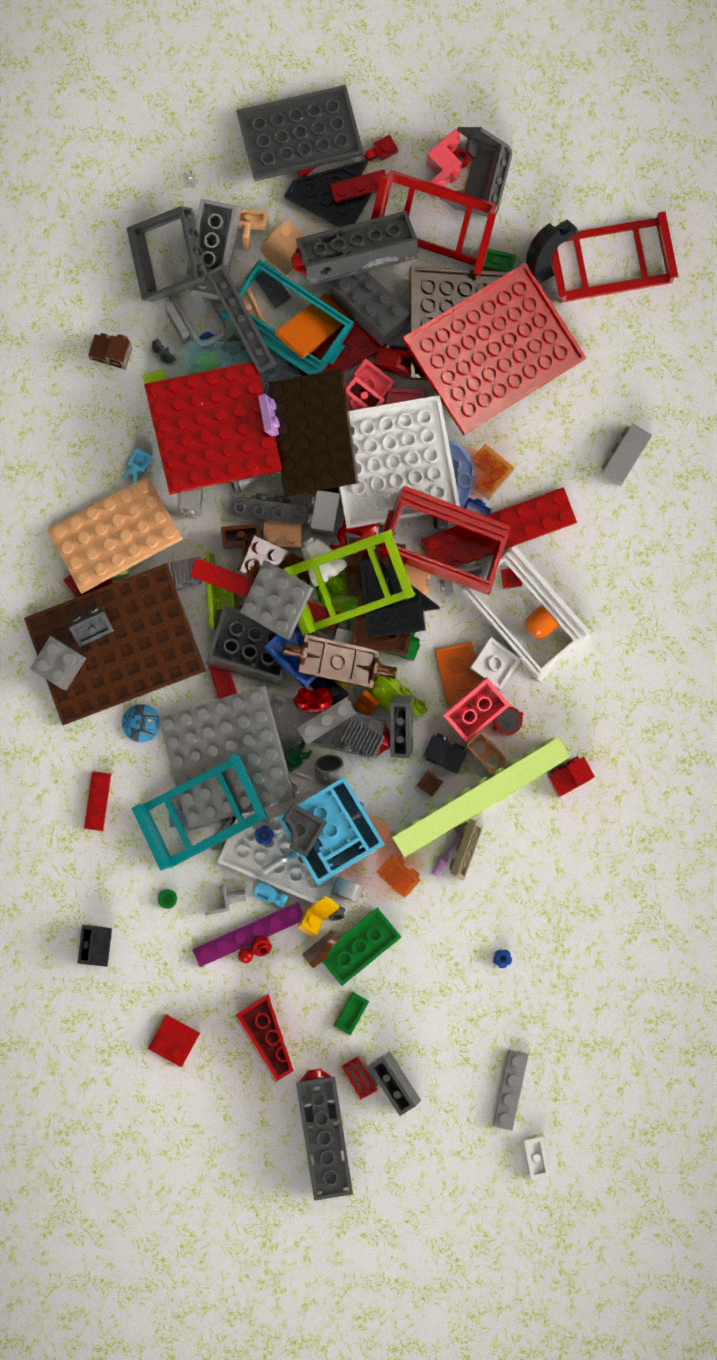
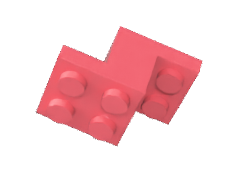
M456 129L427 153L426 165L437 175L430 183L446 187L450 182L453 184L460 178L462 162L453 154L458 150L460 143V133Z
M366 358L345 382L349 411L382 405L385 401V394L395 383L394 380Z

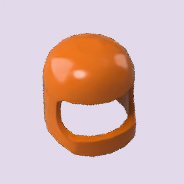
M540 605L525 620L526 629L537 639L545 638L560 626L543 605Z

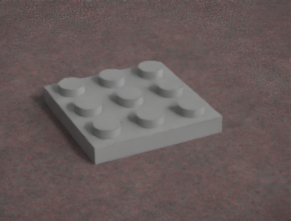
M263 561L240 612L283 638L290 639L312 593L313 587L269 561Z

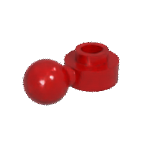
M265 936L255 938L251 943L250 949L243 948L239 951V961L246 964L252 961L254 955L260 957L267 955L272 949L269 939Z

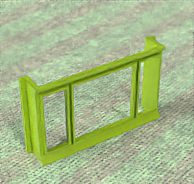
M392 529L282 569L298 578V573L313 569L330 615L329 618L314 622L308 603H306L298 621L303 636L416 595L413 592L394 541ZM385 542L403 590L394 595L390 593L373 547ZM367 549L385 598L337 615L319 566Z

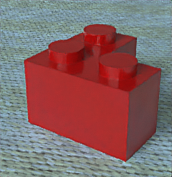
M576 756L566 762L567 766L561 769L559 766L550 771L551 775L547 778L558 798L595 778L585 757L579 758V756Z

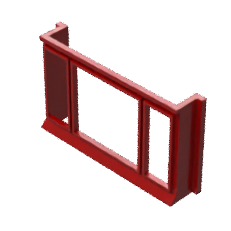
M390 170L386 176L380 177L371 219L385 215L392 182L409 187L404 211H407L408 217L415 190L467 206L456 250L417 238V247L474 265L473 273L481 275L497 215L498 204L394 170ZM472 209L488 213L477 257L462 253Z
M666 211L658 212L656 218L578 231L577 235L565 241H574L583 287L581 289L565 290L558 249L554 251L551 259L561 303L671 284L674 278L678 277ZM657 226L666 274L648 277L639 229ZM633 230L642 278L589 287L580 239Z

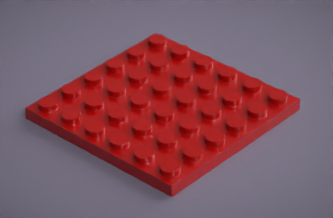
M253 361L144 384L169 495L282 471L275 437L270 436L264 431L258 396L264 394L260 374Z

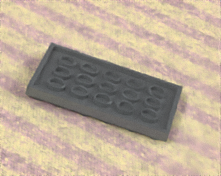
M346 85L236 110L254 182L364 156Z

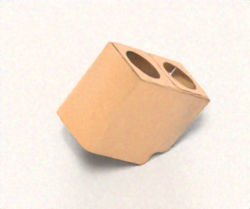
M479 733L467 744L466 749L490 774L506 761L502 752L483 733ZM482 741L486 746L484 753H474L472 750L473 743ZM487 756H497L499 759L498 766L489 768L485 763Z

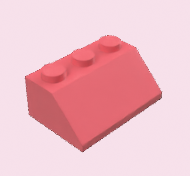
M486 677L442 715L465 742H468L507 709L510 704Z

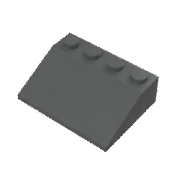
M224 605L206 664L280 686L285 669L264 649L277 633L240 612L241 610Z

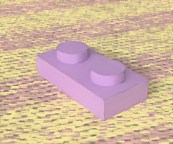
M266 394L258 396L264 431L270 436L279 435L278 428L280 424L275 416V401Z

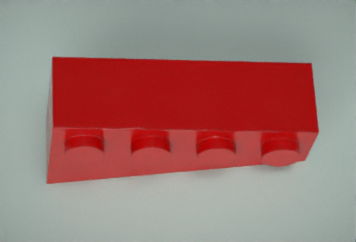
M269 994L234 1016L275 1082L294 1071Z

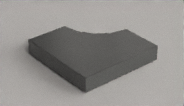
M294 803L283 819L292 831L290 848L307 857L327 823Z

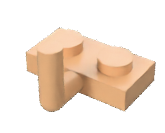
M241 209L238 228L243 229V250L247 251L250 249L251 229L266 230L268 211Z

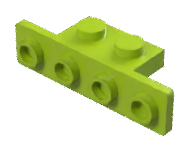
M210 552L205 553L206 558L203 560L215 565L214 554ZM205 582V586L208 588L206 604L209 607L207 622L211 629L216 630L219 622L218 611H222L224 605L236 608V594Z
M378 675L373 688L367 690L380 701V704L389 713L393 695L413 696V712L418 717H422L428 711L425 704L417 699L408 687L403 686L397 677L392 679Z

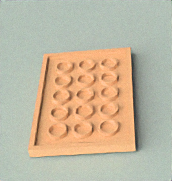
M148 476L47 529L81 594L183 540Z

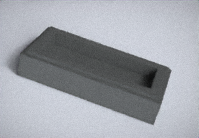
M261 271L255 278V281L275 308L291 298L282 283L264 271Z

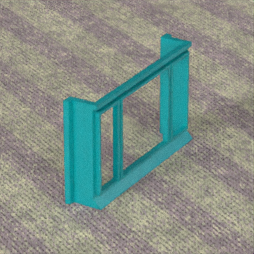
M235 753L229 757V760L145 804H139L131 808L160 871L172 868L270 818L264 810L240 759V755ZM233 766L255 811V814L245 819L222 773ZM217 776L238 822L192 846L170 799ZM162 803H165L186 848L173 856H170L149 811Z

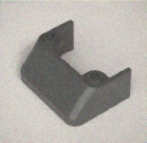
M457 127V131L468 138L465 148L468 155L473 157L465 192H458L498 204L496 213H498L512 158V149L507 143L482 127ZM440 198L455 209L466 211L467 206ZM472 209V213L488 217V213Z

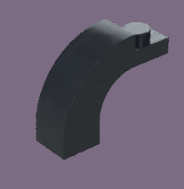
M568 219L555 227L551 223L547 224L537 233L529 246L526 263L539 284L554 276L551 259L557 247L579 233L577 227Z

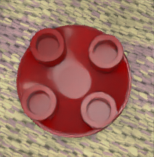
M301 688L298 690V695L294 698V705L298 709L309 712L324 710L332 704V697L327 688H319L318 690Z

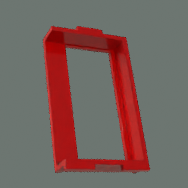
M403 486L398 492L393 510L389 509L382 532L392 529V535L394 534L402 506L404 505L494 539L498 543L486 579L397 546L402 562L490 595L496 577V570L511 526ZM383 542L379 554L390 558L385 542Z

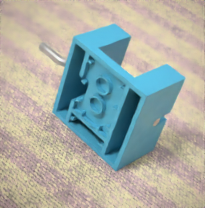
M343 777L297 805L327 823L308 856L305 857L293 850L264 866L262 869L266 875L286 862L300 856L317 886L384 847L385 843L346 778ZM286 811L277 818L290 841H292V831L289 825L283 821L288 812Z

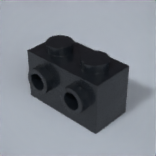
M82 925L77 964L108 967L112 928Z

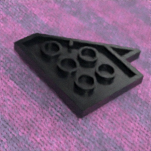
M363 160L294 179L284 198L337 227L355 224L372 194L335 204L330 184L361 176L369 161Z
M378 559L391 595L402 592L403 590L396 572ZM372 561L359 562L364 605L385 598ZM411 585L413 592L416 594L414 597L403 599L365 613L368 638L426 631L424 612L440 610V606Z

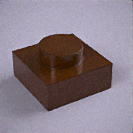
M428 770L417 784V787L433 797L444 781Z

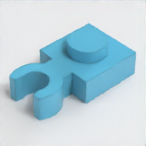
M136 447L127 462V465L131 468L124 472L123 477L126 479L129 474H133L132 483H135L138 480V472L145 473L153 456Z
M258 882L253 894L254 897L269 904L273 902L280 908L284 907L288 898L285 894L277 893L276 889L271 885Z

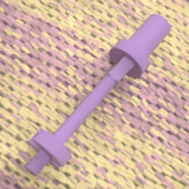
M464 825L460 829H455L457 835L447 852L441 858L438 857V863L432 871L433 875L438 877L444 866L447 867L450 852L459 837L464 835L462 833Z

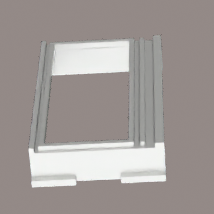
M514 546L500 558L498 567L503 562L509 566L571 637L573 641L540 668L471 588L466 587L463 589L462 594L540 682L557 667L555 665L557 661L571 649L575 652L591 636L587 627L518 548ZM491 563L479 572L477 576L485 579Z

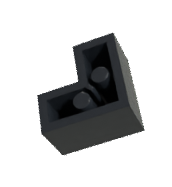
M442 734L432 735L422 759L458 774L467 754V751H464L465 747L457 743L451 745L447 741L448 737Z

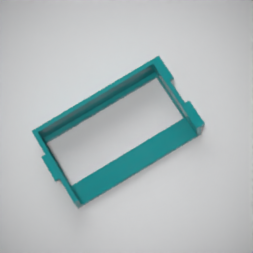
M259 259L238 290L241 298L262 270L345 325L321 361L311 354L301 359L275 335L276 330L250 314L269 349L308 375L322 373L329 363L333 365L344 349L345 345L342 343L355 326L354 322ZM224 309L221 314L222 319L232 323L226 309Z

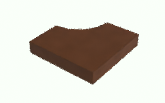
M331 930L302 955L311 967L315 968L328 957L330 949L339 941V938Z

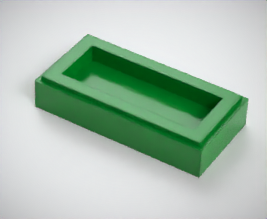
M352 992L334 1026L351 1035L370 1001Z

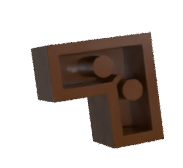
M100 333V335H94L88 356L90 360L126 370L133 348L128 337L124 335L110 336Z
M259 524L221 527L223 549L242 548L243 554L251 535L261 538Z

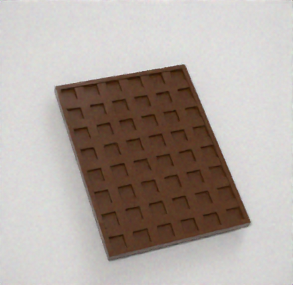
M166 563L24 618L37 656L51 636L86 657L85 662L67 691L46 679L63 726L206 672ZM94 606H104L105 613L114 631L79 647L69 629L70 619L75 615L88 613V610Z

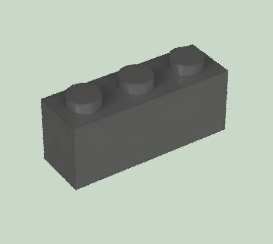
M393 695L390 702V757L410 758L413 751V696Z
M390 1051L374 1060L368 1066L399 1116L416 1107L421 1101Z

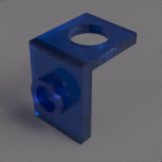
M468 497L463 507L467 509L468 505L487 515L491 512V509L485 506L486 503L477 498L473 500Z

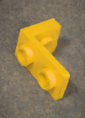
M323 896L304 911L298 928L314 938L323 920L337 911L339 905L331 898Z

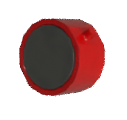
M509 706L493 720V731L496 730L503 736L516 734L522 726V716L524 713Z

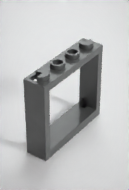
M180 206L127 227L142 300L154 302L207 282V270L202 258L203 252L200 248L199 234L195 226V215L192 208ZM181 219L193 277L157 290L145 232Z

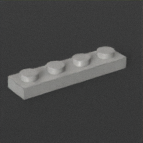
M509 1050L493 1127L513 1131L529 1054Z

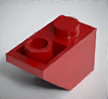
M382 347L377 349L373 362L376 367L402 378H409V352Z

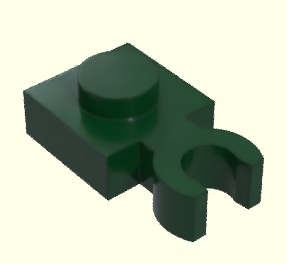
M301 743L297 751L290 748L284 752L289 774L303 765V759H308L311 756V750L307 753L302 751L305 748V743Z

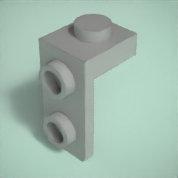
M476 563L464 565L465 568H459V570L467 573L481 571L480 565L476 566ZM444 578L440 580L441 592L445 591V596L453 595L452 581Z

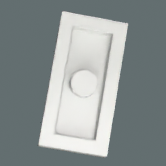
M543 1137L523 1140L530 1179L550 1176Z

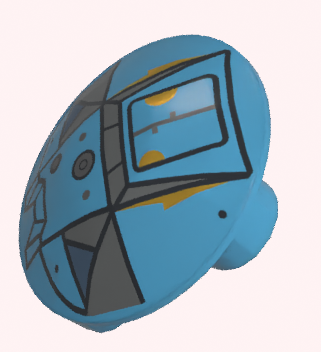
M134 705L123 716V731L128 738L135 742L152 740L160 729L159 715L149 705Z

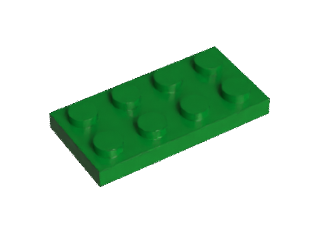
M377 907L339 938V941L330 949L328 957L322 963L339 984L343 986L402 937Z

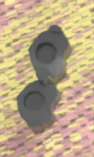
M158 338L152 341L153 352L160 354L162 362L172 363L177 360L174 355L170 354L168 347L164 348V345L161 344Z

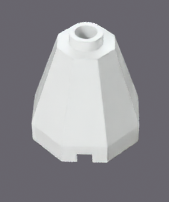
M318 538L308 539L303 543L304 547L302 548L305 560L332 551L329 546ZM343 557L319 566L324 582L328 581V578L337 575L347 566ZM309 569L308 573L311 582L315 587L319 586L313 569Z

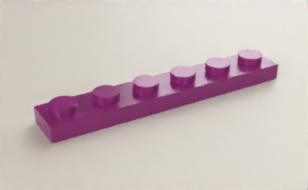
M296 902L192 949L199 966L202 967L251 945L252 941L259 936L269 937L300 923L303 911L299 902Z

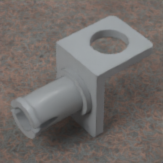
M225 885L219 886L223 909L207 911L205 915L229 911V904L246 901V896L238 897V895H244L245 890L227 892Z

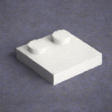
M489 637L468 669L482 679L487 677L497 690L500 691L521 659L495 639Z

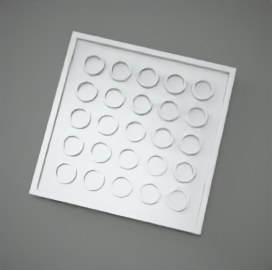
M440 395L349 411L359 484L339 487L347 529L385 522L389 509L393 510L398 492L403 486L460 507ZM403 505L398 520L428 514Z
M294 770L289 775L295 799L264 807L265 812L270 818L227 839L218 863L314 904L323 896L329 898L333 888L331 884L333 881H336L338 874L317 886L300 856L286 862L266 875L262 869L279 857L294 850L290 848L291 841L277 817L288 811L293 803L298 805L330 786L320 784L316 778ZM356 796L366 811L369 801ZM255 811L247 812L242 815L245 819L255 814ZM261 826H268L274 833L271 843L267 845L259 844L256 841L255 831Z

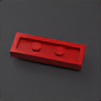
M385 169L330 184L335 204L376 193L380 177L386 176Z
M92 771L84 829L104 831L112 774Z

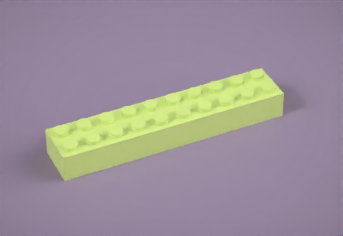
M553 737L547 739L541 744L542 747L540 749L532 748L526 752V757L523 759L520 757L514 759L509 763L510 767L507 769L501 767L494 771L492 778L484 777L476 782L477 787L464 789L459 793L460 797L454 799V797L449 798L443 802L444 806L438 809L436 806L426 813L427 817L424 819L418 817L411 821L409 828L401 827L393 832L394 837H392V841L403 859L567 761L570 755L559 737L555 740Z

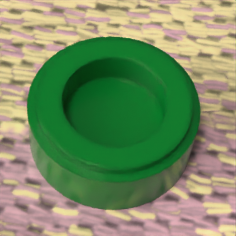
M165 889L159 893L158 903L165 909L173 908L177 903V895L174 891Z

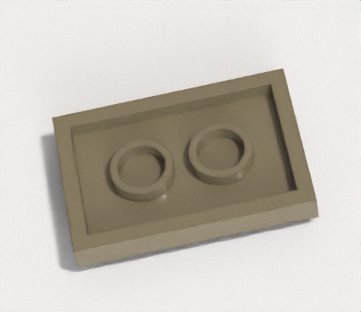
M470 818L463 826L462 833L464 835L462 841H458L456 846L457 855L455 859L451 860L449 866L450 874L462 880L465 879L483 829V825Z

